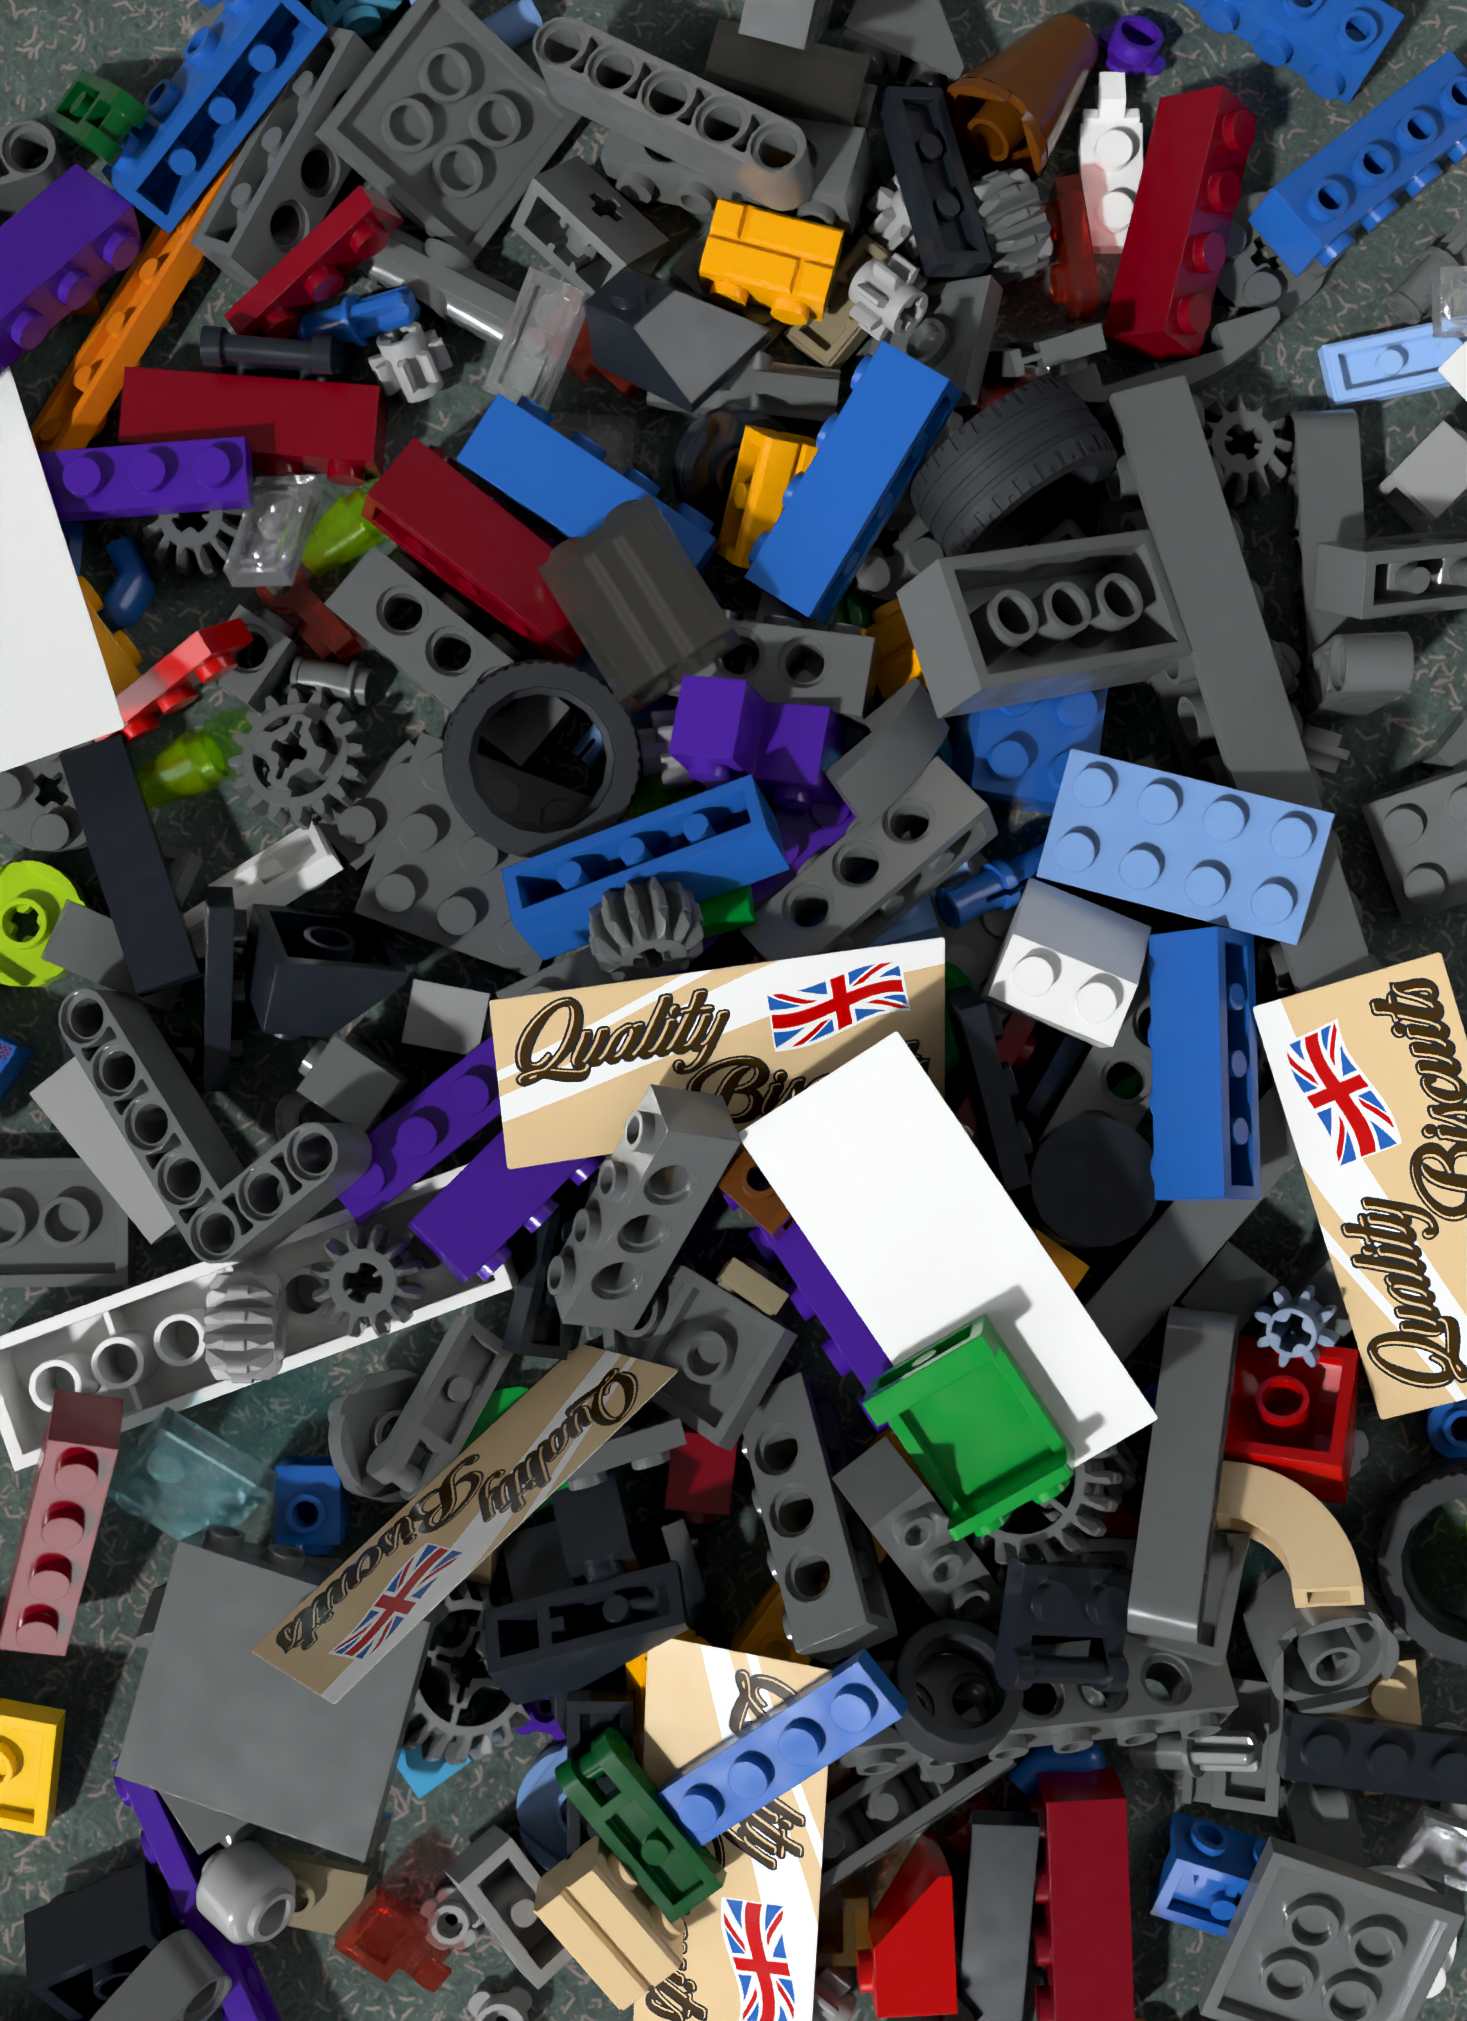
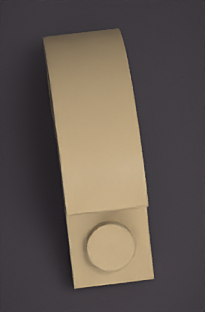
M1223 1461L1214 1533H1250L1249 1538L1256 1540L1272 1551L1282 1562L1290 1577L1295 1608L1365 1605L1363 1583L1354 1550L1345 1532L1329 1510L1309 1491L1279 1473L1247 1463Z

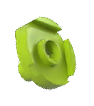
M38 861L13 862L6 866L0 865V984L13 987H46L70 973V971L40 958L67 899L92 909L87 903L80 886L65 872ZM34 908L39 915L36 921L40 926L39 931L35 937L27 935L20 942L14 937L18 931V926L11 920L17 911L28 914Z

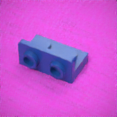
M1175 1812L1169 1823L1171 1849L1149 1892L1150 1914L1224 1937L1268 1839L1230 1829L1210 1820L1198 1819Z

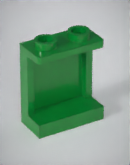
M985 1313L869 1380L862 1402L863 1406L877 1427L885 1422L889 1423L946 1509L949 1516L947 1530L955 1541L973 1532L977 1537L986 1536L1000 1528L1010 1518V1511L1032 1499L1036 1504L1047 1502L1058 1496L1070 1484L1069 1478L1074 1475L1075 1449Z

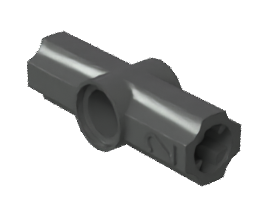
M397 228L390 234V240L381 252L371 258L362 260L352 270V272L387 290L402 286L410 288L414 292L415 300L420 309L436 316L434 323L446 326L449 321L506 352H509L518 343L528 324L533 308L530 297L476 270L474 263L458 249L434 238H428L424 243Z
M758 351L693 413L705 414L711 409L729 404H739L756 407L779 423L822 428L825 421L833 413H836L841 370L777 363L771 355ZM647 391V408L688 412Z

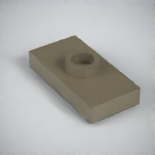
M863 234L837 266L823 321L819 322L808 319L806 325H789L783 333L785 338L819 367L840 370L868 336V333L858 326L859 322L849 315V311L856 305L849 299L848 295L851 281L857 271L869 260L879 259L888 265L893 255L866 234Z
M733 1257L722 1265L712 1280L717 1286L727 1290L769 1317L778 1313L789 1296L788 1293L775 1285L778 1278L773 1273L747 1257L743 1263Z
M265 1846L289 1867L296 1878L295 1910L286 1926L355 1940L359 1931L372 1868Z

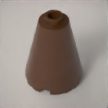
M1065 13L1055 14L947 87L944 98L961 155L965 154L983 168L982 171L973 176L978 181L983 175L996 170L1001 172L1012 167L1024 170L1029 175L1031 183L1040 178L1044 173L1098 57V45L1093 31L1084 20Z

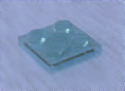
M166 1407L115 1463L106 1498L118 1504L125 1512L142 1518L173 1536L179 1542V1540L211 1524L237 1528L272 1492L279 1473L169 1407Z

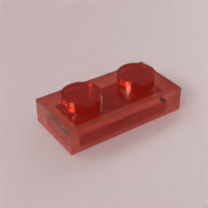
M1081 174L1057 177L1053 183L1047 203L1042 204L1046 206L1047 221L1052 227L1050 237L1052 242H1054L1057 264L1050 266L1051 295L1055 304L1064 303L1068 323L1092 319L1101 299Z

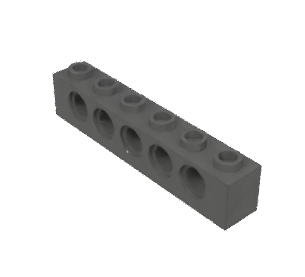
M1091 1640L1031 1646L1030 1651L1032 1654L1088 1656ZM1125 1640L1123 1654L1128 1663L1129 1678L1127 1685L1120 1692H1101L1107 1701L1108 1708L1094 1706L1086 1699L1082 1686H1091L1090 1684L1033 1683L1030 1688L1023 1690V1692L1038 1698L1043 1705L1045 1714H1032L1021 1705L1014 1725L1005 1738L988 1754L989 1759L995 1761L1015 1759L1027 1754L1030 1747L1053 1745L1054 1752L1073 1753L1091 1747L1094 1744L1093 1740L1117 1738L1118 1745L1136 1746L1153 1741L1157 1738V1733L1180 1731L1181 1737L1184 1739H1198L1213 1735L1221 1730L1220 1725L1239 1706L1227 1660L1225 1658L1224 1665L1216 1667ZM958 1654L930 1656L920 1666L916 1675V1693L919 1701L934 1719L952 1728L969 1729L980 1725L989 1716L994 1704V1691L988 1676L973 1661ZM896 1660L876 1662V1664L889 1678ZM1146 1679H1152L1162 1684L1169 1694L1170 1701L1160 1700L1149 1691ZM963 1699L972 1703L978 1709L981 1721L969 1722L962 1719L956 1713L952 1701ZM894 1723L835 1760L836 1769L856 1767L857 1773L860 1775L883 1774L897 1768V1762L923 1760V1765L927 1768H941L957 1763L937 1761L915 1750L897 1731Z

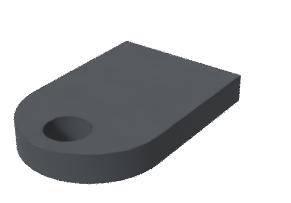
M671 1263L651 1298L652 1315L648 1323L641 1329L635 1330L634 1328L633 1331L603 1328L604 1349L678 1369V1372L650 1400L671 1415L679 1417L683 1423L718 1447L732 1451L798 1335L756 1310L737 1296L717 1286L716 1283L685 1266Z

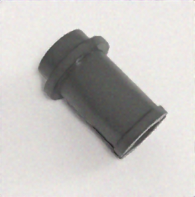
M297 655L291 669L290 683H292L290 689H297L302 695L310 697L315 691H319L329 700L344 702L346 709L356 710L359 705L366 707L370 705L375 688L374 669L364 668L363 661L353 660L350 665Z

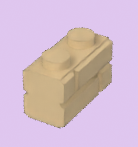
M595 1835L575 1850L568 1860H562L545 1873L538 1882L534 1913L619 2010L622 2009L624 2011L645 1995L650 1986H657L679 1969L680 1964L683 1962V1933L685 1932L682 1917L671 1924L600 1836Z

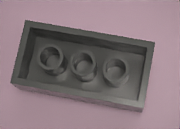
M1150 529L938 558L896 592L938 719L1143 682L1192 653Z

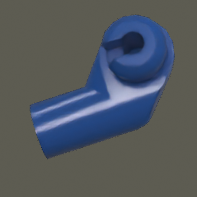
M133 536L116 539L106 546L117 577L101 600L104 608L98 611L97 614L109 631L112 632L134 626L141 619L155 596L154 581L138 542Z
M1093 1740L1094 1744L1091 1747L1073 1753L1054 1752L1053 1745L1031 1747L1029 1752L1019 1761L1018 1767L1013 1769L1007 1777L1031 1799L1037 1794L1036 1773L1056 1771L1091 1772L1093 1769H1105L1106 1756L1097 1740Z

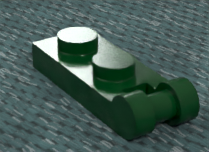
M82 69L46 121L67 138L94 153L111 167H114L125 152L120 145L133 127L141 130L152 113L121 87Z
M607 1728L591 1741V1750L581 1757L573 1754L555 1768L556 1779L566 1796L672 1924L722 1888L727 1872L705 1845L698 1849L656 1796L659 1789L634 1760L628 1743L617 1730ZM604 1773L617 1786L607 1795L596 1782V1779Z

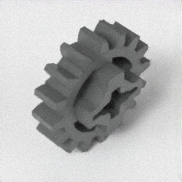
M290 689L287 704L282 706L271 695L265 698L268 713L260 717L248 711L245 714V718L252 726L249 734L234 733L232 736V740L243 749L242 754L228 758V765L238 774L242 775L233 783L234 789L243 797H249L246 805L260 817L268 813V819L278 827L284 828L289 822L290 817H292L293 822L302 830H309L312 815L316 813L327 823L333 822L334 812L331 806L336 802H340L342 805L351 808L355 804L352 797L347 793L350 785L366 786L367 779L356 769V765L371 760V754L365 747L357 744L366 736L364 730L355 720L350 721L352 714L344 705L338 701L331 706V702L322 692L315 691L307 703L306 698L297 689ZM329 729L336 740L337 756L332 755L328 750L332 741L327 735ZM263 763L268 764L270 768L267 781L272 785L271 789L268 788L264 779Z

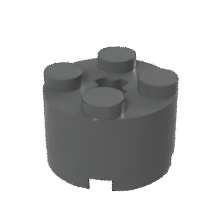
M1269 1568L1260 1572L1252 1580L1250 1588L1253 1594L1244 1610L1243 1628L1275 1697L1283 1704L1284 1699L1294 1702L1299 1712L1310 1715L1340 1712L1352 1708L1369 1698L1370 1694L1366 1686L1373 1682L1380 1674H1382L1386 1682L1394 1673L1399 1660V1644L1363 1578L1365 1605L1295 1608L1291 1580L1286 1569Z

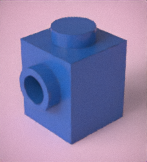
M287 1456L275 1466V1544L294 1545L295 1548L304 1551L307 1555H322L333 1552V1545H340L351 1533V1494L344 1489L342 1480L332 1463L331 1456Z

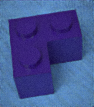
M683 675L669 754L689 771L691 779L701 782L709 790L752 774L763 796L772 797L771 801L773 803L792 809L811 808L812 801L834 803L836 789L824 772L842 757L847 727L831 707L766 702L747 680Z

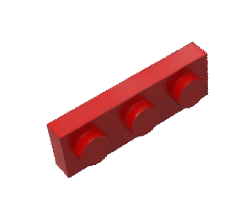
M236 618L196 631L117 695L116 700L125 727L122 730L93 739L94 742L119 734L123 736L127 744L143 739L161 726L156 717L162 712L164 715H168L193 702L198 697L194 687L200 682L209 684L235 669L238 664L233 656L254 641L242 619Z

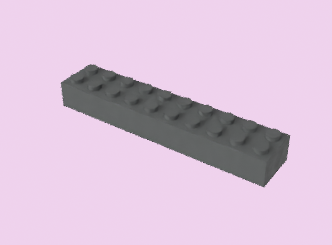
M1185 374L1112 393L1094 416L1109 436L1118 454V460L1110 476L1094 493L1093 498L1105 535L1146 529L1151 530L1192 649V653L1150 678L1180 775L1323 811L1321 804L1323 797L1322 782L1316 769L1309 765L1301 741L1303 735L1302 719L1295 705L1289 703L1281 678L1283 674L1282 656L1277 645L1269 640L1262 618L1264 608L1263 596L1256 581L1250 579L1242 555L1244 549L1243 533L1237 520L1230 517L1223 495L1224 474L1218 459L1215 456H1211L1203 432L1205 416L1199 398L1191 394ZM1333 829L1330 832L1298 945L1254 934L1256 1006L1381 969L1377 959L1367 950L1360 927L1363 921L1362 908L1357 896L1351 890H1348L1341 868L1343 859L1342 845L1337 833Z

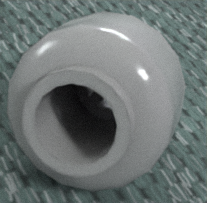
M251 1840L233 1843L225 1849L216 1851L204 1864L196 1890V1906L202 1916L231 1943L247 1946L257 1942H265L278 1935L286 1927L295 1910L296 1878L289 1867L261 1843Z

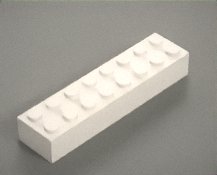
M467 1165L411 1185L368 1221L360 1225L367 1241L375 1225H387L389 1235L386 1247L388 1248L398 1238L408 1236L412 1243L409 1249L400 1256L403 1263L405 1264L418 1258H422L425 1263L424 1269L415 1274L407 1275V1281L419 1283L426 1288L425 1295L420 1299L401 1297L411 1307L414 1315L409 1321L402 1323L389 1314L391 1321L390 1333L512 1289L518 1283L519 1278L511 1256L485 1282L475 1273L468 1281L462 1283L406 1228ZM345 1209L302 1225L267 1255L258 1260L209 1264L203 1261L0 1336V1431L14 1471L38 1463L55 1389L124 1399L121 1433L254 1384L232 1383L231 1380H216L205 1361L206 1345L203 1342L205 1334L203 1317L206 1315V1296L210 1292L211 1282L216 1274L239 1270L240 1268H261L262 1271L278 1272L283 1280V1286L287 1290L286 1304L287 1309H289L287 1327L289 1333L286 1338L287 1353L283 1357V1365L278 1374L379 1338L373 1331L369 1318L366 1329L357 1338L351 1337L348 1334L350 1314L348 1313L336 1324L329 1325L325 1321V1316L336 1303L332 1297L322 1302H314L311 1296L313 1291L329 1285V1279L316 1277L311 1273L312 1264L316 1262L335 1264L326 1254L323 1244L328 1239L335 1238L348 1247L346 1228L356 1225L358 1222ZM371 1264L368 1268L355 1273L354 1278L356 1285L364 1283V1286L359 1291L366 1296L370 1292L383 1287L382 1276L373 1277V1274L378 1269Z

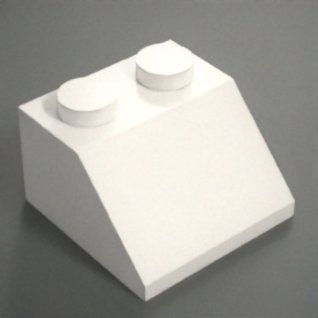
M1029 878L980 998L985 1001H992L997 1006L1099 1048L1113 1047L1139 983L1152 927L1036 879Z

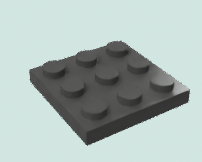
M415 0L315 132V135L427 235L458 249L473 262L527 190L532 178L539 174L581 118V115L556 102L552 98L546 82L460 0Z
M420 732L354 913L528 977L539 971L542 959L512 925L501 869L529 858L512 855L495 848L475 834L463 821L450 799L443 776L442 748L444 740ZM478 753L476 755V766L481 787L496 808L517 821L548 825L569 820L587 807L593 797Z
M1269 1836L1198 1992L1197 2001L1200 2015L1218 2021H1415L1466 1917L1460 1901Z

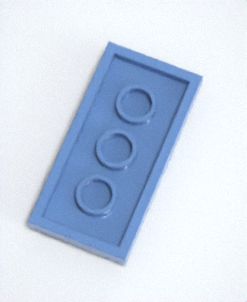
M1071 748L1036 876L1297 946L1335 814Z

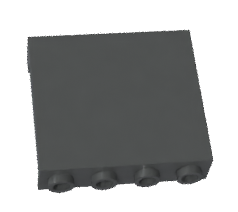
M211 1524L179 1540L114 1776L366 1862L387 1837L393 1814L385 1811L386 1803L434 1628L447 1617L449 1607L438 1604L337 1703L333 1704L257 1656L251 1650L342 1564H333L327 1568L306 1561L307 1554L292 1546L271 1544L265 1548L245 1541L246 1534L243 1531L226 1525Z

